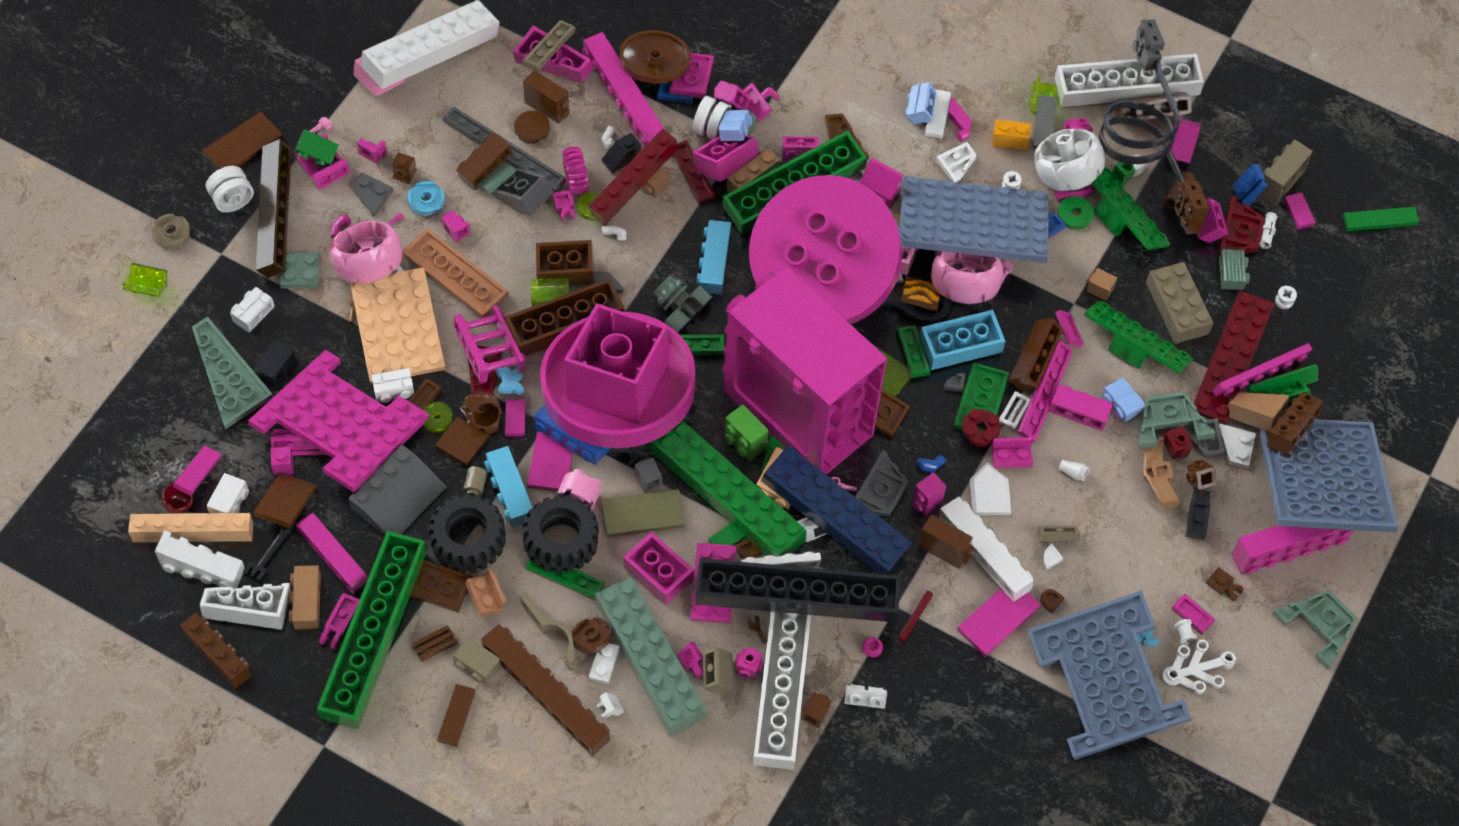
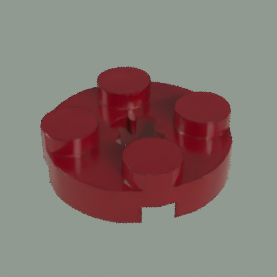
M972 409L965 416L962 423V433L967 438L966 440L978 447L988 446L989 443L993 442L994 438L999 437L1001 430L999 417L983 409ZM977 425H984V427H986V430L983 429V431H979V427H977Z

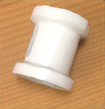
M1184 619L1174 624L1175 630H1178L1181 645L1193 643L1198 639L1197 635L1193 633L1190 619Z

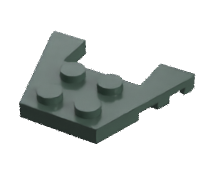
M1185 392L1146 397L1139 448L1157 447L1155 430L1193 425L1197 440L1215 438V432L1207 425L1205 418L1200 416L1197 408Z
M1330 590L1308 597L1306 600L1291 603L1289 606L1276 608L1272 613L1284 626L1289 624L1298 615H1301L1329 643L1315 656L1327 669L1332 666L1358 619Z

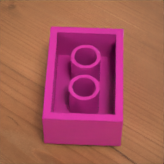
M750 135L745 136L743 141H721L720 136H718L692 154L696 172L721 182L758 156L759 151L757 139Z
M653 532L648 534L623 557L624 568L665 605L694 580V569Z

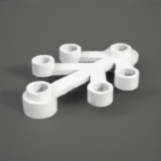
M1199 640L1195 646L1196 651L1189 666L1180 669L1184 659L1190 654V648L1186 645H1181L1177 650V658L1173 666L1164 669L1162 678L1169 686L1180 684L1193 690L1195 694L1201 695L1206 689L1204 682L1211 684L1215 689L1222 688L1225 682L1222 676H1212L1203 671L1220 666L1224 669H1231L1236 663V656L1232 652H1224L1220 658L1199 663L1203 653L1209 647L1206 640ZM1203 644L1205 649L1200 648L1199 645ZM1180 650H1185L1187 654H1182ZM1225 657H1230L1232 661H1227ZM1170 673L1175 674L1176 677H1175V678H1172V677L1170 676ZM1192 675L1202 681L1193 682L1185 677ZM1214 680H1219L1221 684H1216ZM1196 686H1201L1203 690H1198Z

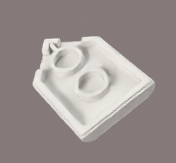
M987 462L970 479L972 512L975 515H1011L1008 478Z

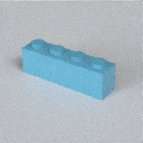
M709 220L708 227L704 228L706 243L702 242L701 253H704V258H700L699 269H702V272L697 275V285H700L708 293L722 295L731 222Z
M506 446L486 453L487 461H484L485 468L493 476L490 478L494 489H498L497 498L499 504H504L505 510H503L506 521H510L512 527L523 524L528 511L533 508L509 447Z

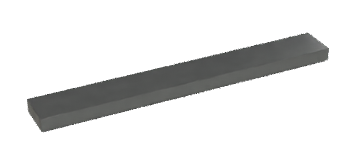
M453 107L443 117L444 123L479 145L483 143L487 136L494 132L456 107ZM501 137L510 145L513 152L505 162L514 167L544 175L554 193L566 182V177Z

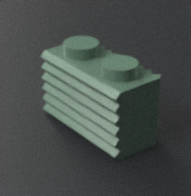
M1223 249L1219 257L1221 289L1244 290L1245 285L1249 283V273H1246L1248 257H1245L1244 250Z

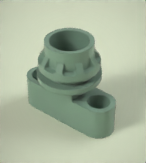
M669 276L653 294L657 296L660 305H666L663 308L664 310L670 307L674 311L666 319L665 323L678 333L712 296L701 286L697 287L689 295L685 291L688 287L687 285L682 287L681 284L683 282L681 280H676Z

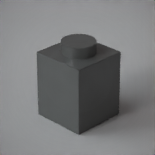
M654 458L642 459L635 464V474L644 492L662 486V475Z

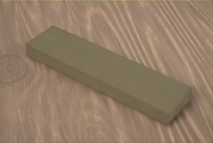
M560 20L524 58L522 65L539 72L573 35L576 27Z

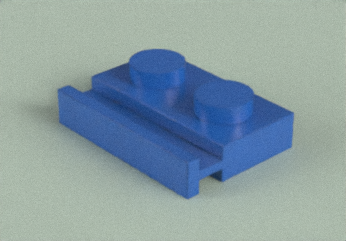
M1253 164L1233 185L1238 199L1242 201L1244 206H1249L1268 186L1264 182L1265 177L1259 164Z

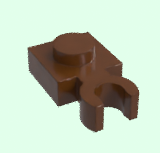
M1220 567L1215 570L1206 582L1208 586L1220 595H1223L1224 592L1228 593V597L1232 601H1236L1238 598L1233 591H1237L1240 594L1244 591L1242 586L1234 585V578Z

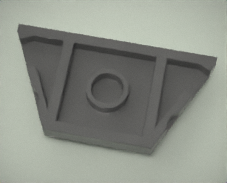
M883 450L855 498L876 515L891 516L909 485V481L900 473L897 465L893 464L887 452Z

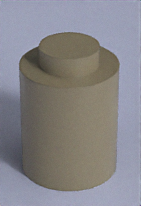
M480 467L468 468L463 491L466 494H470L471 497H475V495L481 496L487 471Z

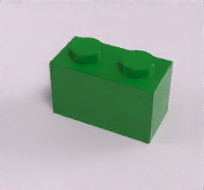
M305 129L301 133L294 152H297V156L308 160L310 158L315 160V164L325 167V165H331L339 144Z

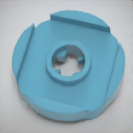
M422 181L415 184L416 187L412 190H409L408 204L415 215L428 216L441 212V208L445 203L443 189H440L436 183ZM425 196H428L429 198H431V199L428 200V201L422 200V199L425 198Z

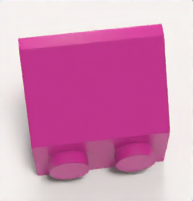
M871 158L860 183L874 191L890 210L901 194L903 174Z

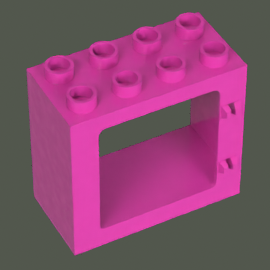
M787 266L776 275L772 272L766 273L759 279L752 294L748 297L742 294L738 295L729 303L726 309L728 325L725 328L727 342L724 348V353L726 354L725 365L722 369L724 373L723 391L739 406L743 404L769 430L768 434L772 435L784 448L789 445L824 474H828L873 436L887 357Z

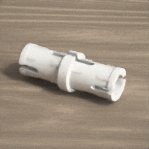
M1268 212L1265 215L1259 244L1261 248L1269 249L1271 247L1272 237L1276 232L1275 223L1277 215L1275 213Z

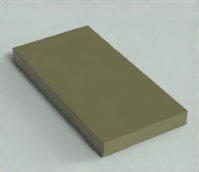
M679 489L602 499L607 537L685 527Z

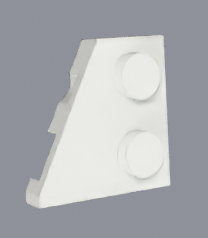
M968 142L938 155L936 161L952 182L958 183L976 160L977 155Z

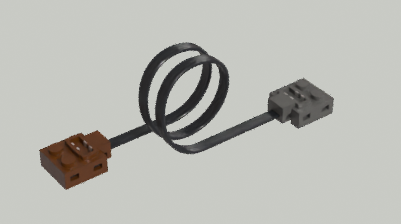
M1155 19L1141 20L1140 26L1137 28L1136 39L1133 41V50L1136 51L1138 63L1142 66L1143 71H1156L1175 118L1176 126L1174 128L1170 119L1152 105L1140 101L1123 100L1111 104L1106 109L1099 132V140L1104 152L1112 159L1121 163L1146 164L1159 160L1167 154L1177 179L1172 197L1175 202L1176 214L1180 217L1181 226L1184 227L1186 234L1200 233L1209 206L1199 182L1184 181L1171 149L1180 125V113L1160 66L1162 59L1160 50L1164 49L1165 42ZM1123 108L1141 110L1158 118L1166 126L1169 134L1164 135L1155 125L1137 117L1116 116L1108 119V115L1114 110ZM1111 125H1135L1151 132L1158 139L1148 141L1127 139L1117 134ZM1106 130L1108 136L1113 141L1128 148L1148 149L1163 145L1164 149L1147 156L1124 155L1116 152L1107 144L1103 131Z

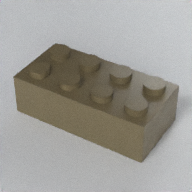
M1182 262L1150 271L1146 284L1174 344L1209 335L1213 321L1185 263Z

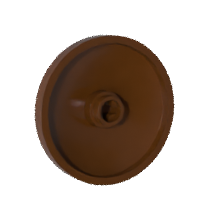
M649 30L638 32L628 37L621 45L619 60L625 72L633 78L647 83L660 84L672 82L682 77L689 69L691 53L686 43L679 37L664 31Z

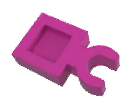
M571 191L553 193L556 212H561V221L565 222L566 215H570L571 219L574 220L575 215L572 209H575Z

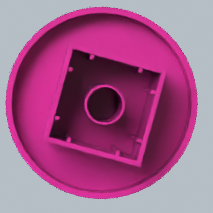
M832 175L814 176L797 181L776 194L757 218L749 246L750 267L756 284L766 273L772 272L776 275L787 266L849 324H853L870 315L886 300L898 279L903 257L902 239L898 225L884 201L867 186L849 178Z
M596 303L589 317L567 327L548 347L541 365L543 401L553 421L567 434L584 443L605 448H629L647 444L673 430L689 411L695 395V363L693 355L684 339L673 328L662 321L639 313L621 312Z

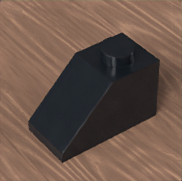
M631 132L618 139L601 161L612 174L627 166L642 150V145Z

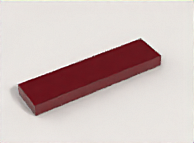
M687 140L677 143L678 150L673 156L698 205L714 200L715 194L706 176L695 170L693 151Z

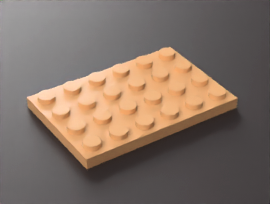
M424 267L391 273L371 283H350L370 384H373L371 375L409 368L411 376L446 370Z

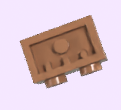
M492 569L488 570L484 576L466 580V587L479 617L502 611L506 604V595L501 591L499 579Z

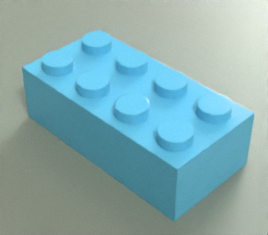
M993 310L921 327L919 338L931 370L1003 353L1005 339Z

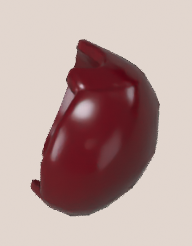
M174 484L168 485L164 488L162 494V503L165 509L172 514H182L192 507L193 496L174 488Z

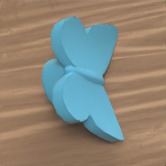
M509 367L495 370L502 382L498 388L499 393L523 394L524 387L519 383L522 379V373H519L518 369L511 371Z

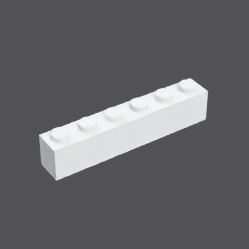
M957 497L940 508L939 518L973 537L971 545L974 547L970 554L1013 602L1032 590L1034 581L1032 575L1021 567L1016 557L1011 556L1005 544L1000 543L996 539L994 532L991 529H987L980 516L975 515L971 511L966 501L963 502L960 497Z

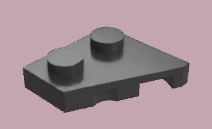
M361 173L352 184L353 191L360 197L361 202L364 206L366 205L373 217H375L393 192V187L364 173Z
M1218 418L1206 420L1207 425L1215 432V438L1197 440L1193 425L1184 426L1191 442L1204 458L1224 456Z

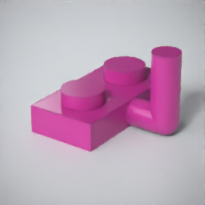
M751 83L743 90L750 96L751 100L748 108L757 117L759 122L773 111L765 99L768 96H771L774 100L779 99V94L771 87L760 93L757 87Z

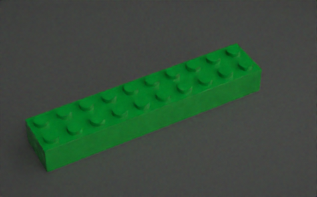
M681 421L666 435L643 444L724 518L734 524L767 556L773 555L778 557L792 554L806 541L807 530L684 421Z
M387 531L318 704L317 712L320 719L359 729L421 569L422 562L426 556L427 548L424 540Z

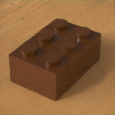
M592 240L536 243V276L538 286L594 283Z

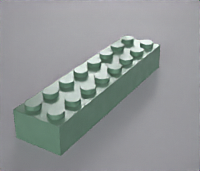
M632 577L596 593V604L609 624L615 639L669 736L706 719L705 706Z

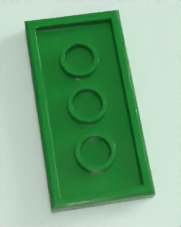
M973 362L953 429L962 431L963 420L972 409L988 410L997 415L1010 372ZM977 425V427H979V431H983V429L986 430V427H984V425Z

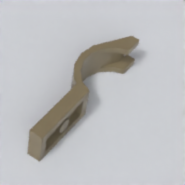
M526 591L520 594V604L543 634H559L568 642L569 647L564 655L566 658L565 664L571 671L574 670V645L570 631L561 623L548 621Z

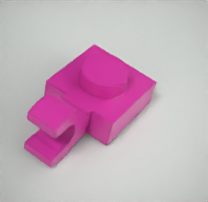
M690 642L677 655L686 670H693L695 676L699 679L704 675V666L701 663L703 655L695 642Z

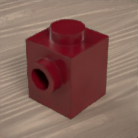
M1184 426L1166 431L1164 444L1172 460L1176 458L1183 459L1189 456L1193 444Z

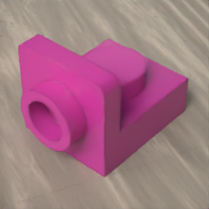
M362 138L357 142L358 153L374 163L384 158L387 153L384 140H381L377 146Z

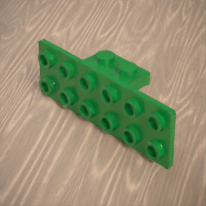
M1104 167L1101 175L1097 176L1091 183L1103 197L1094 209L1097 216L1114 236H1120L1128 226L1147 250L1168 247L1170 242L1167 240L1166 235L1159 231L1155 222L1148 218L1143 208L1134 201L1132 195L1127 193L1123 185L1112 176V172Z
M1097 301L1084 313V316L1115 334L1107 350L1138 369L1142 367L1148 355L1179 374L1193 361V358L1187 352L1180 351L1171 342L1162 340L1156 333L1146 330L1136 321H1131L1122 312L1115 311L1105 302Z

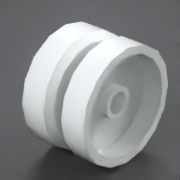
M705 96L697 109L692 132L700 136L707 133V137L710 140L720 136V123L724 118L725 112L731 110V105L723 101L717 104L715 98Z
M227 166L217 170L208 178L205 185L210 197L213 198L214 204L221 212H233L249 203L254 194L253 188L249 181H247L244 172L237 166Z

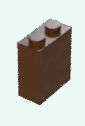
M533 70L523 81L524 102L559 124L570 113L568 91Z
M932 514L922 528L918 545L920 548L960 569L963 563H968L972 555L970 553L974 547L971 545L972 536Z

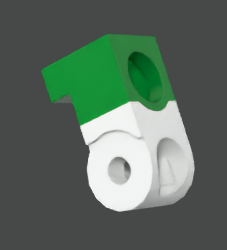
M1119 162L1115 164L1112 176L1122 185H1125L1128 180L1142 174L1147 169L1148 164H1126Z

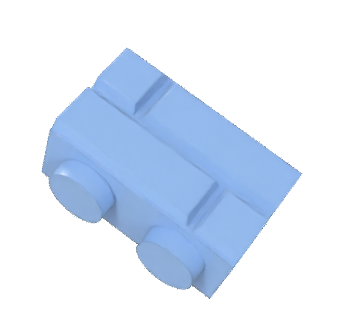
M931 83L914 85L911 87V93L908 94L909 104L908 108L905 109V115L914 125L932 121L937 91Z

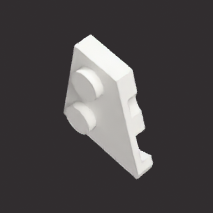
M1219 424L1228 464L1248 469L1256 433Z

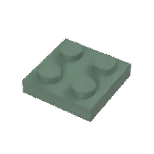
M320 252L286 253L285 272L281 273L280 287L319 288Z

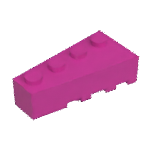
M533 26L512 51L515 62L523 64L524 58L547 33ZM563 44L540 70L583 83L593 68L590 58Z

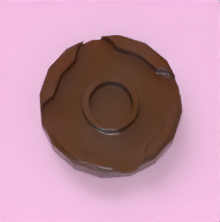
M526 111L516 118L514 131L521 141L538 143L540 142L539 140L547 138L550 132V122L548 117L541 112Z
M593 617L590 620L588 618L576 624L572 630L574 647L583 653L601 651L611 641L612 633L609 624L604 619Z

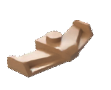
M1164 437L1156 438L1157 447L1144 448L1143 477L1150 484L1164 508L1179 506L1180 499L1169 483L1174 482L1170 461L1163 462Z

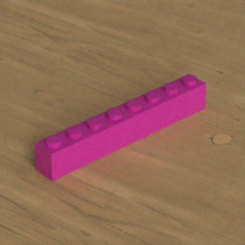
M603 32L585 39L584 48H582L584 56L591 59L593 70H597L601 83H605L607 86L608 94L614 97L617 108L623 111L625 121L631 124L634 135H638L640 144L644 148L664 127L632 77L622 68L619 57Z

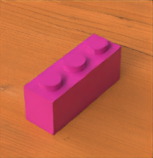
M1058 385L1049 412L1103 431L1113 403L1105 399L1093 397L1086 392L1073 390L1069 386Z

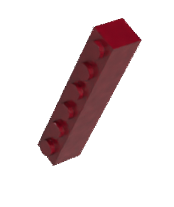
M662 128L589 205L591 215L605 226L678 150L676 138Z

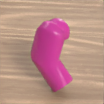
M340 215L332 223L330 238L334 239L340 233L343 225L348 227L351 223V218L346 217V215Z

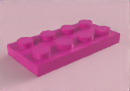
M697 543L691 621L731 624L732 608L695 605L699 558L735 561L736 546Z

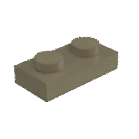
M1039 526L1038 528L1040 540L1045 543H1054L1055 541L1073 543L1074 541H1080L1081 533L1078 526Z

